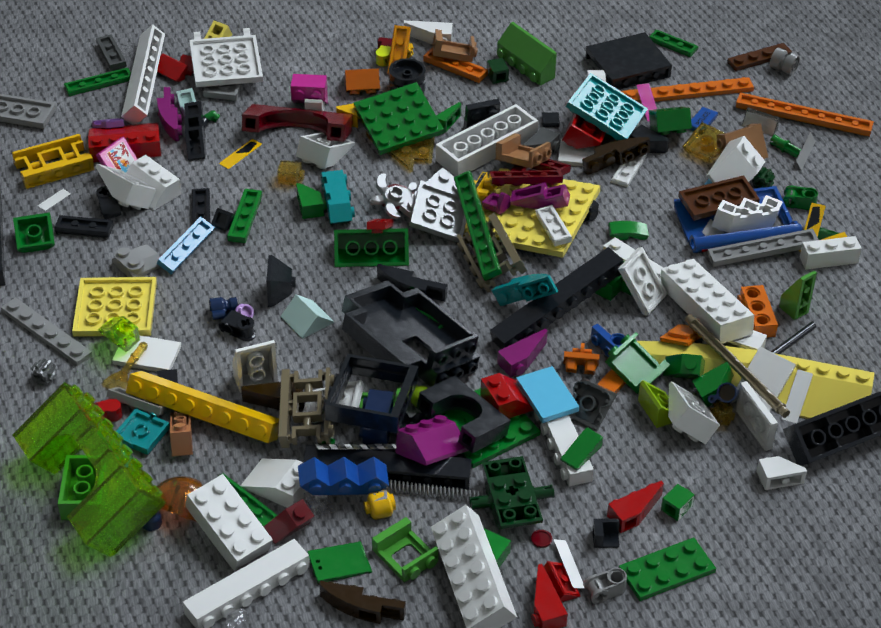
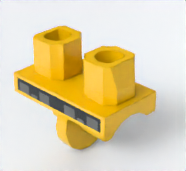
M482 172L478 180H474L480 201L488 197L490 191H495L497 186L491 184L487 172Z

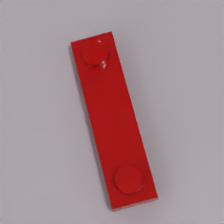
M373 219L367 222V229H371V233H383V229H389L393 226V219Z

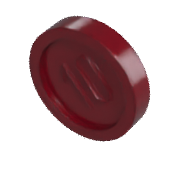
M536 530L531 535V541L537 547L545 548L552 543V535L546 530Z

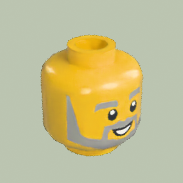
M381 490L368 494L367 501L364 502L366 514H370L374 520L392 516L393 511L396 510V503L393 494H389L387 490Z

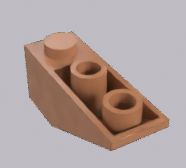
M178 411L170 412L172 457L193 455L191 416Z

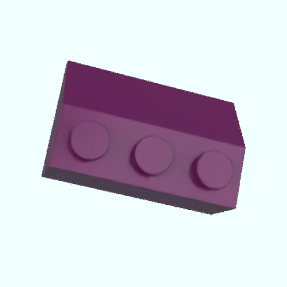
M436 415L429 420H421L417 424L406 425V427L399 429L396 439L397 454L423 465H429L468 450L458 442L460 430L456 423L443 415Z

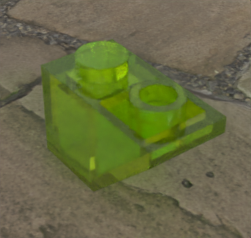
M124 316L111 317L98 329L101 334L125 352L129 351L140 341L138 327Z

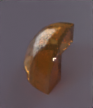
M172 477L157 485L148 495L147 499H155L158 502V508L162 511L171 512L185 519L197 522L185 504L187 495L203 485L198 479L192 477Z

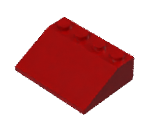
M159 122L125 125L124 127L89 129V153L93 158V163L100 162L96 154L123 136L137 159L144 155L148 157L161 156Z

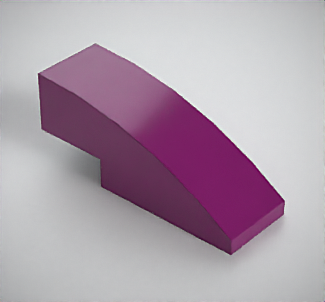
M546 183L513 190L510 204L532 209H540L553 205L554 208L567 207L570 193L565 184L548 188Z

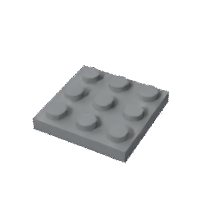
M420 180L409 226L457 243L460 242L457 235L460 234L463 237L466 219L458 193Z

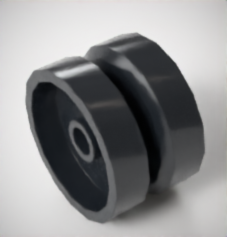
M410 58L394 61L389 67V90L391 91L417 82L424 93L426 89L425 65L416 59Z

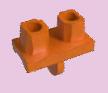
M581 343L580 348H573L572 352L564 351L563 364H565L566 372L576 373L577 365L585 366L584 374L594 375L596 368L599 366L600 354H592V349H584L585 343Z

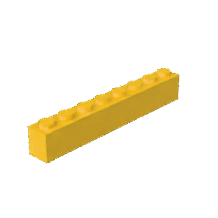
M138 371L129 375L126 389L127 394L266 443L278 439V418L144 371Z

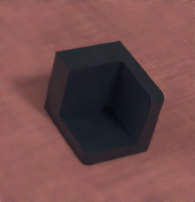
M619 519L593 520L594 548H619Z

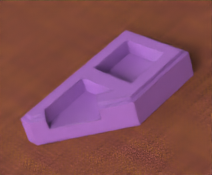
M124 119L92 121V127H124Z

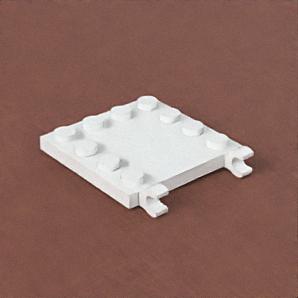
M243 28V36L201 39L200 32H193L194 40L189 41L196 87L263 82L256 35H250V28Z

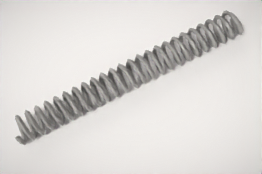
M390 480V483H389V487H390V491H391V492L393 491V489H392V480ZM394 480V484H393V488H394V491H395V492H397V490H396V480ZM398 481V485H397V489H398L399 493H401V491H400V481ZM404 481L402 482V486H401V489H402L403 493H405V491H404ZM407 481V482H406V487H405V489H406L407 493L409 494V491H408V484H409V483H408V481ZM411 482L409 489L411 490V494H414L413 483ZM417 483L414 484V490L416 495L418 494ZM419 483L418 485V491L420 496L422 495L421 483ZM423 484V487H422V491H423V495H424V496H426V493H425V484ZM429 484L427 485V488H426V492H427V495H428V496H430V494H429ZM433 484L431 485V489H430V493H431L432 497H434V495H433ZM436 485L434 493L436 497H439L437 493L438 486ZM440 486L438 491L440 497L442 498V493H444V498L446 499V487L444 486L442 492V486ZM448 487L447 489L449 499H451L450 487ZM454 487L451 490V495L453 499H455ZM456 488V491H455V495H456L457 500H459V498H458V488ZM461 488L459 496L461 497V500H463V496H465V500L467 501V496L471 497V490H468L467 495V490L464 489V493L462 496L463 490ZM475 490L472 492V497H475Z

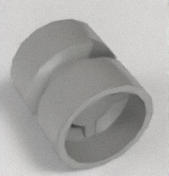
M778 47L771 56L770 68L778 71L782 69L783 73L792 75L799 66L800 56L792 52L788 54V51Z

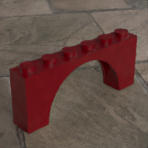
M252 104L242 114V131L259 133L264 129L273 127H304L323 132L327 135V140L344 142L352 132L353 114Z

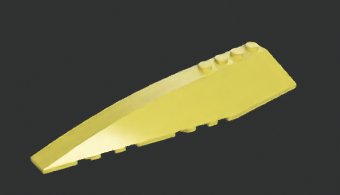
M637 341L659 364L666 356L677 354L702 355L705 360V374L726 362L708 344L692 343L689 346H683L662 341ZM725 346L746 368H748L758 351ZM776 354L796 364L778 397L785 405L797 370L813 374L799 416L801 418H812L869 396L872 393L874 372ZM730 366L734 374L731 384L737 387L742 377Z

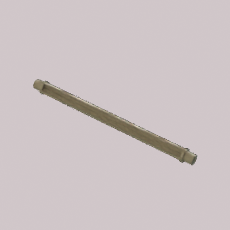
M691 314L686 316L685 321L689 327L728 362L766 400L777 414H780L783 418L790 414L786 405L770 392L755 375L710 333L698 318Z

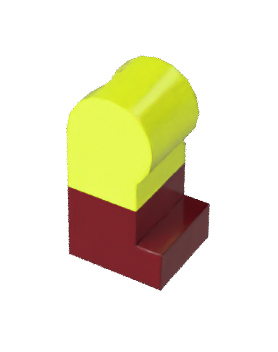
M379 37L378 49L376 50V64L378 66L384 67L389 65L391 38Z

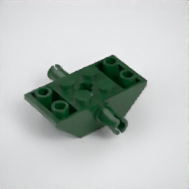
M523 456L482 462L487 495L469 497L471 509L489 507L492 511L495 525L500 529L543 523L537 500L554 498L553 485L534 488Z

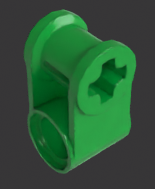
M790 185L784 189L785 196L783 201L786 207L810 210L811 203L817 204L818 191L814 188Z

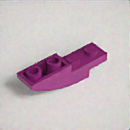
M164 87V98H157L159 119L166 133L173 140L179 141V135H182V115L178 114V108H175V95L171 94V88Z

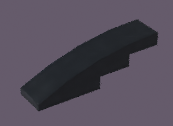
M202 102L185 103L184 129L188 161L205 159L206 145Z

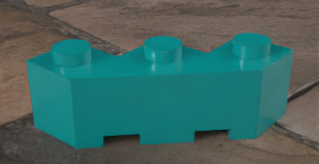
M343 170L321 172V185L326 200L329 224L351 222L352 218L355 217L354 206L351 207L350 205L351 193L350 190H347L346 186L347 175L343 173Z

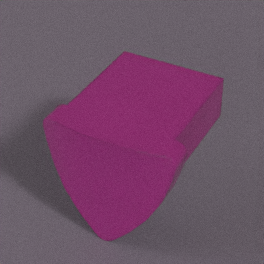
M492 192L482 201V207L501 215L510 207L511 197L503 192L500 195Z

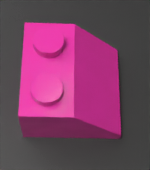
M293 74L290 87L291 100L294 103H305V99L322 100L325 104L328 103L327 75Z

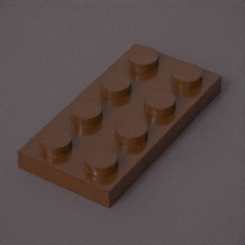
M744 175L682 190L678 194L679 199L693 221L716 215L722 200L739 207L744 198L757 203L760 201V198Z

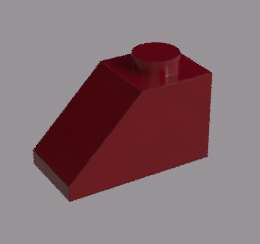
M301 499L286 508L263 527L273 539L272 542L277 544L308 525L314 518V514L305 501Z

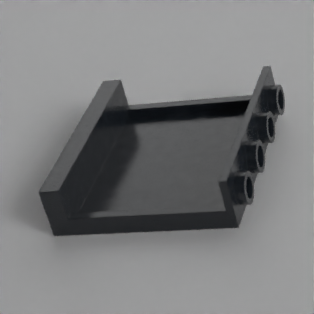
M645 32L586 46V60L592 58L598 68L604 70L609 84L618 90L671 77V63Z

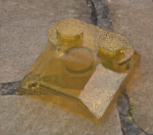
M702 122L682 147L688 154L709 163L720 154V149L716 143V135L725 133Z

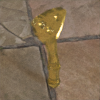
M141 342L137 349L130 354V358L121 371L111 374L103 381V385L108 389L114 387L126 389L130 369L139 360L143 352L147 350V343Z

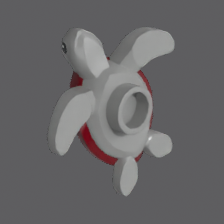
M380 174L376 180V188L381 195L371 197L369 204L373 207L382 205L389 216L394 219H400L401 214L397 210H399L402 203L414 194L417 184L412 182L408 187L398 184L387 186L386 174Z

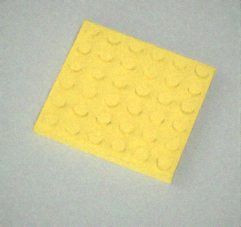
M499 169V171H511L509 169ZM563 179V183H558L557 185H548L546 183L548 188L565 184L570 193L568 206L555 208L571 234L573 241L589 212V207L600 193V185ZM505 184L504 186H497L495 191H490V194L494 192L500 195L503 192L511 197L513 190L533 185L522 184L521 186H514L512 184ZM510 205L501 215L495 212L515 249L563 258L572 243L569 242L555 247L535 213L536 209ZM482 207L486 221L489 222L488 216L494 212ZM466 222V225H465L464 233H465V232H468V233H469V229H468V226H467V222ZM493 228L492 230L495 234V237L497 238V240H500V237L497 234L495 228Z

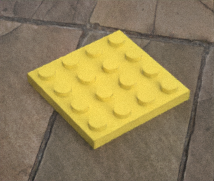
M156 277L80 278L72 328L73 337L124 336L125 333L151 336L157 286Z

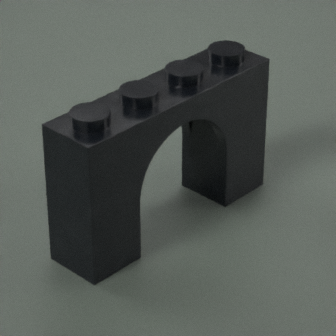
M455 376L419 392L416 408L429 419L449 410L464 411L476 418L461 426L458 440L471 453L502 439L508 434L511 420Z

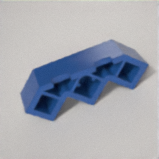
M313 457L298 465L300 487L312 495H368L389 486L387 466L375 457L358 465L343 457L328 466Z

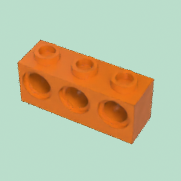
M764 285L741 287L740 295H737V299L754 314L753 330L766 334L767 338L776 337L778 323Z

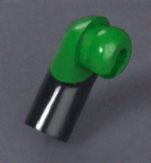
M211 110L204 115V128H206L210 120L216 122L219 119L220 115L216 111Z

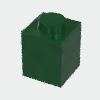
M503 58L487 60L488 76L493 84L509 81V68Z

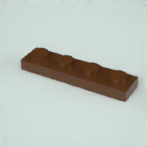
M784 43L728 58L727 63L735 71L770 62L773 52L778 47L788 51V54L792 51Z

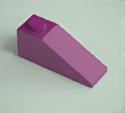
M543 329L499 350L497 364L510 378L515 375H522L546 345L548 331Z

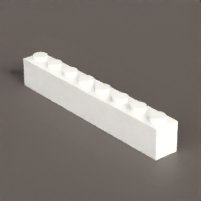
M153 24L139 37L121 115L126 122L132 125L138 124L148 115L165 33Z

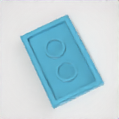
M553 366L516 377L517 385L542 423L579 412V405Z

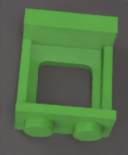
M407 517L372 538V550L404 583L409 579H416L423 570L433 568L438 562L439 549L436 546L430 549L411 530V521ZM408 545L413 546L421 556L401 567L392 558V555Z

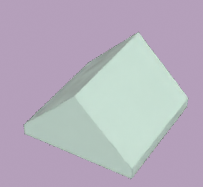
M299 295L294 296L281 315V318L302 339L334 323L313 300Z

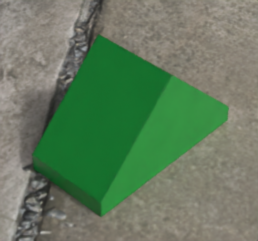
M484 528L495 560L500 568L510 554L511 540Z

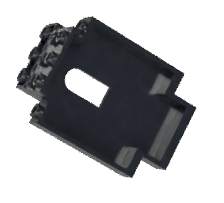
M385 281L345 295L342 312L345 314L342 330L376 359L418 366V377L430 387L453 376L460 379L476 372L480 358L475 352L479 336L469 331L418 288L403 293L391 282ZM416 308H418L419 310H421V311H423V312L429 314V315L432 316L436 321H434V320H432L431 318L425 316V315L422 314L420 311H418ZM417 339L430 350L428 360L420 357L404 342Z

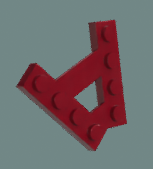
M548 159L532 168L536 170L530 171L531 168L513 164L514 167L511 171H489V179L491 184L495 186H504L505 184H512L514 186H521L522 184L537 185L541 183L557 185L558 183H563V175L570 172L571 165Z

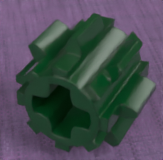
M762 167L754 176L752 182L755 184V188L771 187L774 184L775 176L771 169Z

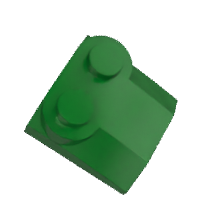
M50 212L13 218L17 250L19 252L27 253L48 250L55 246Z

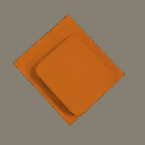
M678 324L661 336L660 341L689 346L701 337L689 325Z

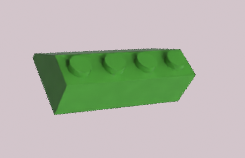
M511 22L497 42L498 57L503 58L510 66H514L521 74H525L532 82H536L538 85L554 79L557 52L516 23Z

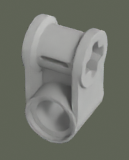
M612 568L611 570L587 577L583 582V586L590 592L592 603L596 604L623 594L626 591L627 575L621 568Z

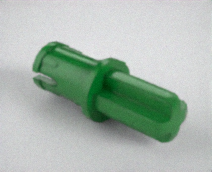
M776 134L770 139V144L779 148L782 153L787 152L795 158L798 157L801 149L791 144V141H786Z

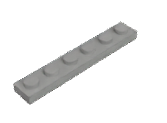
M812 228L708 249L707 255L712 266L716 267L801 250L802 242L817 241L819 239Z
M16 297L1 307V311L75 365L79 366L92 356V351Z

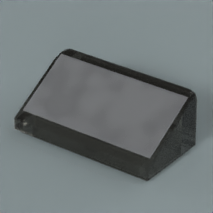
M748 107L742 126L747 127L746 125L761 123L763 133L773 136L778 130L780 118Z

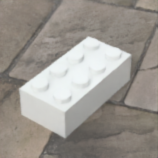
M223 474L187 495L185 507L234 571L270 550L273 539Z

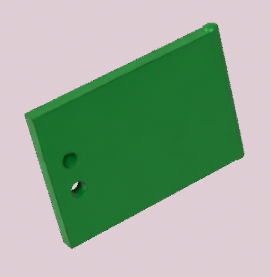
M361 541L307 552L317 583L372 573Z

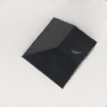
M268 255L266 279L268 307H273L290 296L292 288H296V277L292 276V268L273 255Z

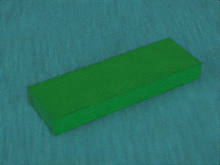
M655 30L649 36L655 44L691 57L699 47L659 30Z

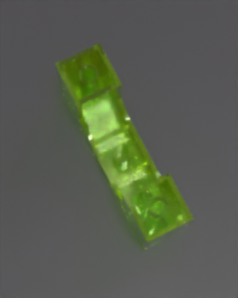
M64 382L12 435L30 462L53 474L58 473L64 467L66 455H76L79 451L83 450L96 470V481L92 491L67 518L85 545L112 557L166 502L161 496L163 494L162 491L151 483L152 477L141 469L143 467L141 462L131 455L133 451L126 444H123V437L112 429L114 427L112 422L104 418V411L94 404V397L88 392L84 394L76 385L71 386Z

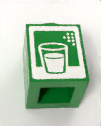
M677 484L663 497L661 511L679 521L693 507L695 494Z

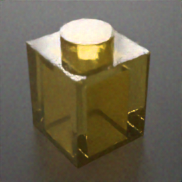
M281 160L277 171L278 184L296 186L297 183L304 180L305 170H302V162Z

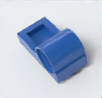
M599 324L592 326L591 341L595 346H599L607 357H609L608 352L615 345L618 348L622 345L620 341L625 337L623 334L615 333L610 335Z

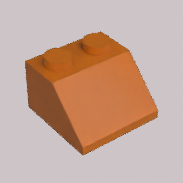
M379 68L345 70L346 92H350V95L360 94V91H366V94H376V91L380 90Z

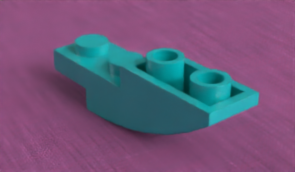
M531 274L513 278L509 283L496 286L491 291L499 305L504 306L524 299L528 302L557 293L558 289L550 275Z

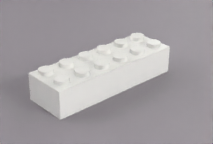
M515 104L437 143L436 161L454 176L469 170L473 171L494 160L496 157V143L512 134H520V145H523L538 131L539 121Z
M691 259L661 268V282L668 295L688 315L691 314L698 318L707 330L722 344L753 334L754 314L697 261Z
M464 505L431 526L466 628H501L517 618L479 515L467 505Z

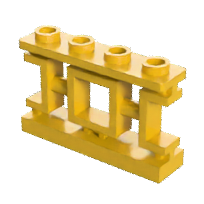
M80 134L12 152L16 169L22 167L27 169L20 171L26 189L94 170L91 154L88 152L80 155L79 153L84 151V143L81 140ZM60 158L59 161L48 164L45 163V161Z

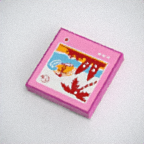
M124 136L96 154L101 165L120 169L124 172H127L131 163L137 160L136 155Z

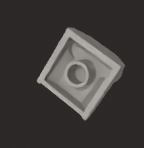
M147 244L133 249L122 247L115 251V257L112 258V263L127 277H144L160 268L156 264L160 256Z

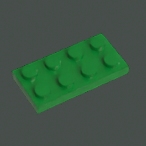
M694 537L619 565V568L626 572V582L639 601L716 572V567Z

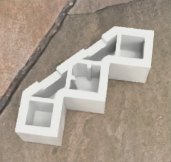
M767 195L762 204L744 198L739 207L722 200L717 209L712 227L727 233L773 227L782 201Z

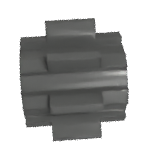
M46 359L39 360L38 363L35 362L31 367L32 380L42 385L47 384L49 381L52 382L57 375L55 373L56 365L51 360Z

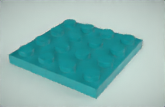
M592 73L588 75L565 106L572 113L581 116L585 121L597 126L601 131L608 133L617 141L628 139L648 110L642 104Z

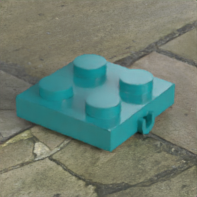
M135 409L113 434V441L148 455L170 429V422L158 418L153 412L148 414Z

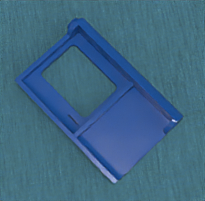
M776 186L753 190L760 198V204H762L766 195L782 201L778 216L783 226L731 233L723 231L724 234L705 236L702 231L710 219L714 221L715 215L693 221L681 200L674 199L676 215L693 253L707 252L711 248L802 231V226L797 221L792 220Z

